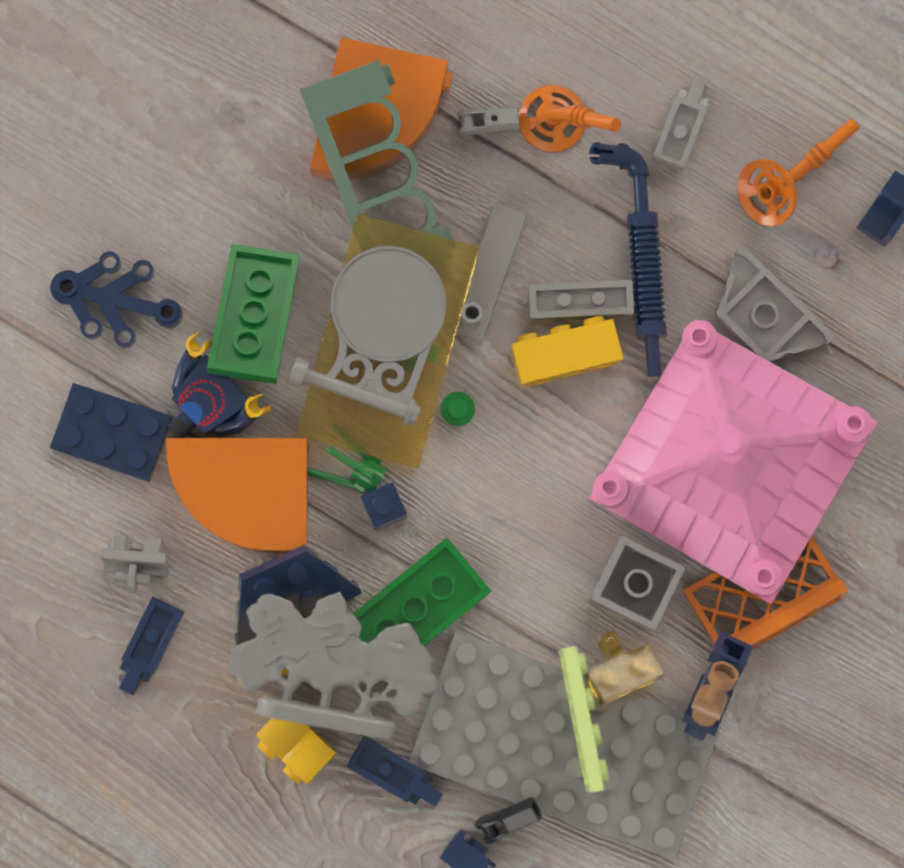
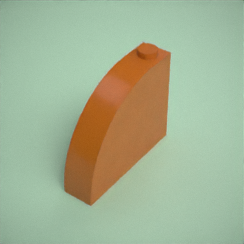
M341 37L331 77L376 60H380L382 66L388 64L395 84L390 86L392 94L384 97L395 105L401 119L399 136L395 141L402 143L413 151L430 130L436 118L443 92L449 93L453 73L448 72V60ZM376 102L365 103L326 118L340 156L386 138L392 127L390 112L384 105ZM317 136L310 165L311 176L334 180ZM385 149L344 164L349 180L359 179L382 172L396 165L406 156L399 150Z
M166 438L167 463L173 485L187 510L207 530L220 539L243 549L279 553V556L302 545L308 548L309 442L307 438Z

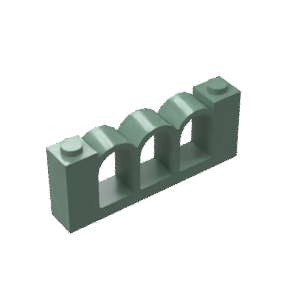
M376 60L301 88V94L361 252L375 248L361 211L399 196L412 195L422 200L425 205L426 217L422 226L413 233L376 247L396 246L411 250L422 256L432 266L452 259L453 256L450 250L456 248L449 228L443 230L439 223L434 224L436 217L434 205L425 193L418 188L412 187L418 175L417 159L410 149L402 143L395 141L399 136L401 119L395 105L384 97L392 94L390 86L395 84L389 65L382 66L380 60ZM376 102L384 105L392 117L391 131L386 138L340 156L326 118L365 103ZM385 149L401 151L409 163V172L405 181L393 189L357 202L344 164Z

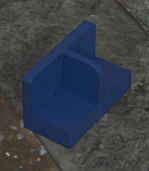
M896 170L856 227L857 230L883 247L893 239L904 222V175Z

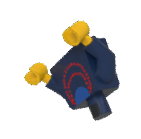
M196 332L186 340V350L177 365L171 388L174 394L172 400L182 412L167 426L179 438H184L196 426L207 437L213 435L220 438L240 434L257 420L259 416L269 413L271 406L260 409L258 407V399L263 394L248 398L229 377L208 374L207 364L209 357L206 354L202 357L201 354L211 347L212 342L208 340L200 347L196 342L200 332Z

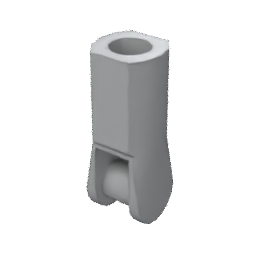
M518 107L463 110L457 112V118L461 119V129L458 130L459 136L520 130ZM474 118H484V126L475 127Z

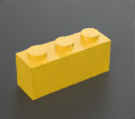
M597 316L584 320V326L571 329L570 324L551 328V334L537 337L536 333H528L516 337L517 342L511 344V353L520 388L621 364L623 355L613 319L604 321L603 316Z

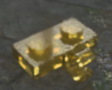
M613 630L601 635L602 641L597 643L600 652L607 662L588 669V674L584 675L599 704L603 705L661 680L664 672L648 644L623 654L620 640Z

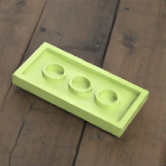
M576 646L563 648L558 652L585 791L589 793L604 790L603 782L609 781L605 759L598 760L596 746L602 745L598 724H591L589 710H594L595 704L591 688H584L582 675L588 674L584 652L578 653Z

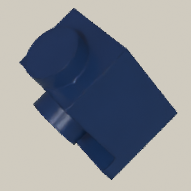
M461 828L439 856L451 868H494L496 866L495 863L485 856L489 851L485 846L473 837L469 842L463 839L466 832Z

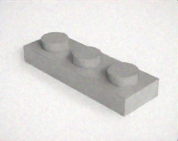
M632 280L528 285L530 321L634 315Z

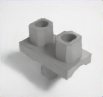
M114 534L108 549L103 548L101 559L104 561V572L115 573V581L127 582L128 593H136L138 583L150 584L151 576H168L167 556L165 554L164 541L161 538H146L143 552L131 551V537Z

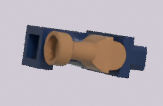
M720 631L707 660L712 663L708 666L706 673H702L682 718V721L687 723L684 730L686 734L698 740H704L707 733L715 736L735 689L734 687L748 661L753 648L752 645Z

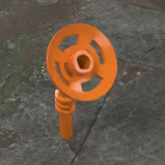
M557 85L543 86L532 91L524 99L519 110L520 131L525 140L534 148L549 153L562 152L571 148L580 140L584 130L590 127L617 132L621 127L620 119L595 113L592 108L584 107L582 101L574 92ZM552 93L565 96L574 105L570 106L565 100L552 97ZM540 97L543 103L538 107L536 117L527 118L529 107ZM553 102H554V103H558V104L562 105L563 107H560V106H558V105H556V104H553ZM543 123L546 128L553 129V131L544 129L540 124ZM568 124L577 126L575 131L568 138H565L562 131L566 129ZM535 128L543 136L553 138V142L539 139L531 130Z
M851 118L823 143L818 142L816 144L817 148L812 147L810 149L811 153L806 152L804 154L805 159L788 172L779 163L770 159H757L748 163L740 172L737 182L738 197L748 216L764 226H777L786 222L796 208L797 192L794 183L812 169L818 170L820 168L819 164L824 165L826 163L825 158L828 160L832 158L831 153L860 129L857 122ZM761 168L763 172L759 173L755 177L753 184H751L750 178L753 172ZM774 170L778 171L782 176L775 175ZM766 177L768 181L760 184L761 180ZM751 196H758L759 200L768 207L767 213L762 212L755 205ZM783 196L782 201L777 204V199ZM788 199H790L787 209L779 215V209L783 208L787 204Z

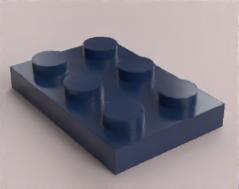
M73 383L50 449L150 482L169 430L167 425L172 421L173 417Z

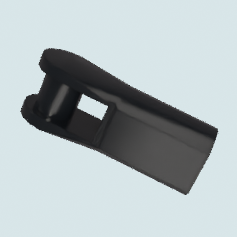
M530 797L502 810L481 816L475 822V826L477 829H482L485 834L483 838L485 843L491 844L514 831L542 819L541 809L534 797ZM500 821L503 826L497 828L495 823Z

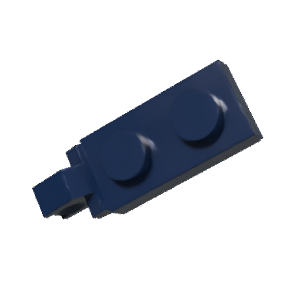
M152 596L121 658L123 662L119 669L125 671L126 674L119 686L120 690L134 695L141 680L149 683L152 675H155L185 613L183 610Z
M363 736L346 765L347 768L400 799L415 805L422 798L436 807L443 796V793L428 785L432 777L427 775L424 770L366 736Z

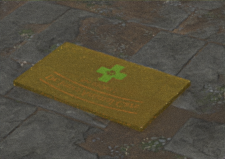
M357 213L343 267L356 255L368 249L381 246L402 247L417 253L427 260L438 273L446 294L444 322L438 335L433 340L412 399L416 400L415 404L420 405L421 408L415 425L407 424V426H403L404 418L310 384L296 435L301 438L312 439L407 465L410 468H419L480 248L474 244L461 243L369 217L364 213ZM331 311L314 369L323 374L329 373L339 351L338 331L334 325ZM347 345L346 357L357 353ZM419 353L408 359L395 361L403 367L405 372L404 380L401 384L397 386L387 384V378L390 377L394 380L397 378V372L393 369H386L382 373L381 381L388 391L399 393L405 389ZM369 359L373 372L379 364L383 363L382 361ZM359 360L352 361L349 366L350 370L356 367L359 369L357 376H347L342 367L336 378L353 385L360 382L365 375V366Z

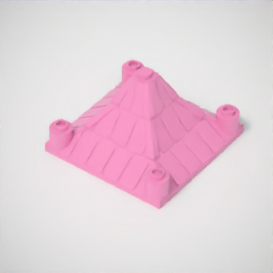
M694 319L693 322L685 327L682 334V342L605 472L595 479L593 491L589 499L772 605L874 431L878 421L871 418L865 409L846 405L717 333L714 326L709 322Z

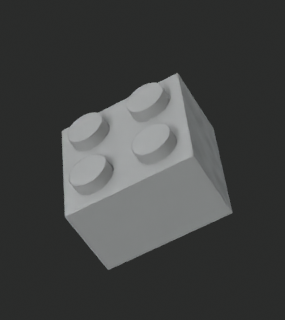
M621 536L589 602L649 632H654L686 567Z

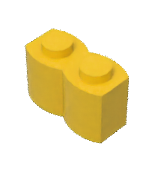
M271 718L256 734L261 740L257 745L258 748L271 760L276 756L287 765L283 769L284 773L296 784H299L301 781L309 784L338 753L307 724Z

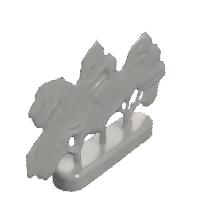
M340 592L317 601L311 616L307 618L301 616L295 609L292 601L272 594L263 595L258 599V603L251 605L247 609L250 627L257 636L255 639L243 642L232 648L227 671L230 674L236 675L238 683L241 684L245 691L256 690L268 682H277L283 690L282 698L261 696L258 699L255 713L259 715L394 740L396 723L393 720L372 715L370 709L379 703L388 701L393 710L399 715L410 717L419 711L420 703L424 696L437 691V678L429 672L432 657L428 654L427 648L420 644L419 636L411 624L403 623L388 627L371 642H362L359 638L362 626L354 615L347 613V604ZM284 668L289 670L288 680L281 677V671ZM380 680L387 681L388 686L380 695L374 692L372 698L369 696L372 687ZM361 681L367 685L365 692L360 690L359 684ZM301 682H308L312 687L320 690L322 697L320 705L292 700V694ZM338 685H348L358 692L361 701L354 712L330 707L331 695L335 687ZM393 689L397 690V695L394 698H388L390 691Z

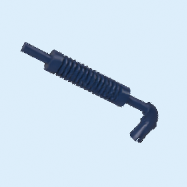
M595 142L590 147L589 154L600 156L590 157L589 159L592 164L620 166V170H627L629 177L633 178L635 213L627 215L628 230L631 231L628 237L631 238L629 243L632 244L629 246V249L632 250L630 256L633 257L630 259V262L633 263L631 265V269H633L631 275L634 276L632 278V282H634L633 289H635L633 291V295H635L633 300L636 302L634 308H637L634 310V314L637 315L635 321H638L635 324L637 339H645L648 377L661 376L659 338L667 336L666 321L663 320L666 318V315L662 314L665 312V308L662 307L665 305V302L661 301L664 299V295L661 294L664 292V289L660 288L663 286V282H661L663 276L659 275L662 273V269H660L662 263L659 262L661 257L658 256L661 253V250L658 249L660 244L657 243L660 240V237L657 236L659 231L656 230L659 227L658 213L649 211L646 180V177L649 176L648 166L643 157L626 143L611 145Z

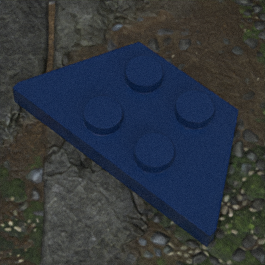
M305 545L239 574V600L237 601L236 611L238 621L237 633H235L236 645L256 638L257 634L250 627L247 609L251 605L258 603V599L263 595L272 594L292 601L295 609L301 616L307 618L311 616L317 601L329 595L340 592L346 601L362 594L358 583L353 579L350 581L340 574L337 568L329 562L319 559L317 554Z

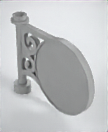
M396 246L371 248L352 258L337 276L331 294V315L339 337V351L333 367L329 373L323 374L309 369L310 361L297 357L287 383L301 388L304 381L404 418L403 426H407V424L415 425L421 406L415 404L416 400L412 399L433 340L443 325L446 313L444 286L433 266L417 253ZM347 345L357 353L346 357ZM419 353L405 389L399 393L388 391L382 384V373L386 369H393L397 372V378L395 380L390 377L387 378V384L390 386L401 384L404 380L405 372L403 367L395 361L405 360ZM369 359L382 361L383 363L379 364L373 372ZM359 360L364 364L365 375L357 384L353 385L336 378L342 367L347 376L355 377L358 375L359 369L357 367L350 370L349 366L352 361Z

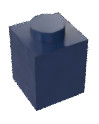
M393 482L361 495L362 502L375 532L407 518V513Z

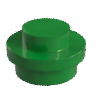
M452 392L441 403V415L452 426H464L474 417V401L464 392Z

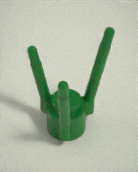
M334 423L332 429L365 460L360 459L358 463L332 447H328L326 451L339 461L353 468L354 471L351 477L356 479V481L313 468H308V475L352 488L361 494L364 493L365 489L370 492L375 490L387 469L380 466L381 460L372 456L338 424Z

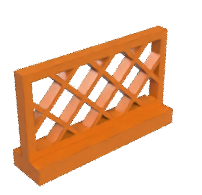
M813 537L807 543L808 547L805 557L800 556L797 561L803 563L799 581L787 578L785 581L786 584L797 586L795 599L788 603L774 600L772 605L779 608L770 613L771 604L748 593L746 590L744 592L725 587L726 578L715 572L683 589L684 596L713 644H715L718 637L714 630L716 616L736 620L735 631L730 636L752 645V650L846 597L847 587L841 578L838 579ZM810 551L813 553L816 560L809 559ZM807 564L822 568L828 580L818 586L803 582ZM722 578L721 585L713 584V582ZM704 587L719 591L714 609L699 605L693 594ZM801 588L809 589V591L800 595ZM723 592L743 597L739 615L718 610ZM751 599L767 603L765 615L758 620L743 617L746 600ZM705 613L713 614L711 623ZM741 622L749 624L739 630Z

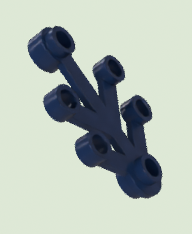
M112 251L104 252L100 256L99 262L80 273L64 270L57 273L51 281L50 290L52 296L57 302L71 306L81 323V333L90 340L99 338L103 332V327L96 318L91 316L83 299L97 302L114 331L115 342L121 348L132 347L136 342V334L130 327L126 326L116 307L155 317L158 324L167 329L177 327L183 318V311L174 300L165 299L155 303L120 294L140 282H148L153 278L154 268L147 260L137 261L131 271L102 288L89 286L88 284L105 273L113 274L120 269L121 260ZM108 257L116 259V264L112 268L104 266V261ZM140 266L149 267L150 270L147 276L141 277L137 274ZM67 281L72 282V291L68 293L62 292L61 287L63 283ZM165 307H171L174 309V314L170 318H163L161 315L162 310ZM89 323H95L98 326L94 334L86 333V326ZM124 331L131 333V339L127 343L119 341V335Z

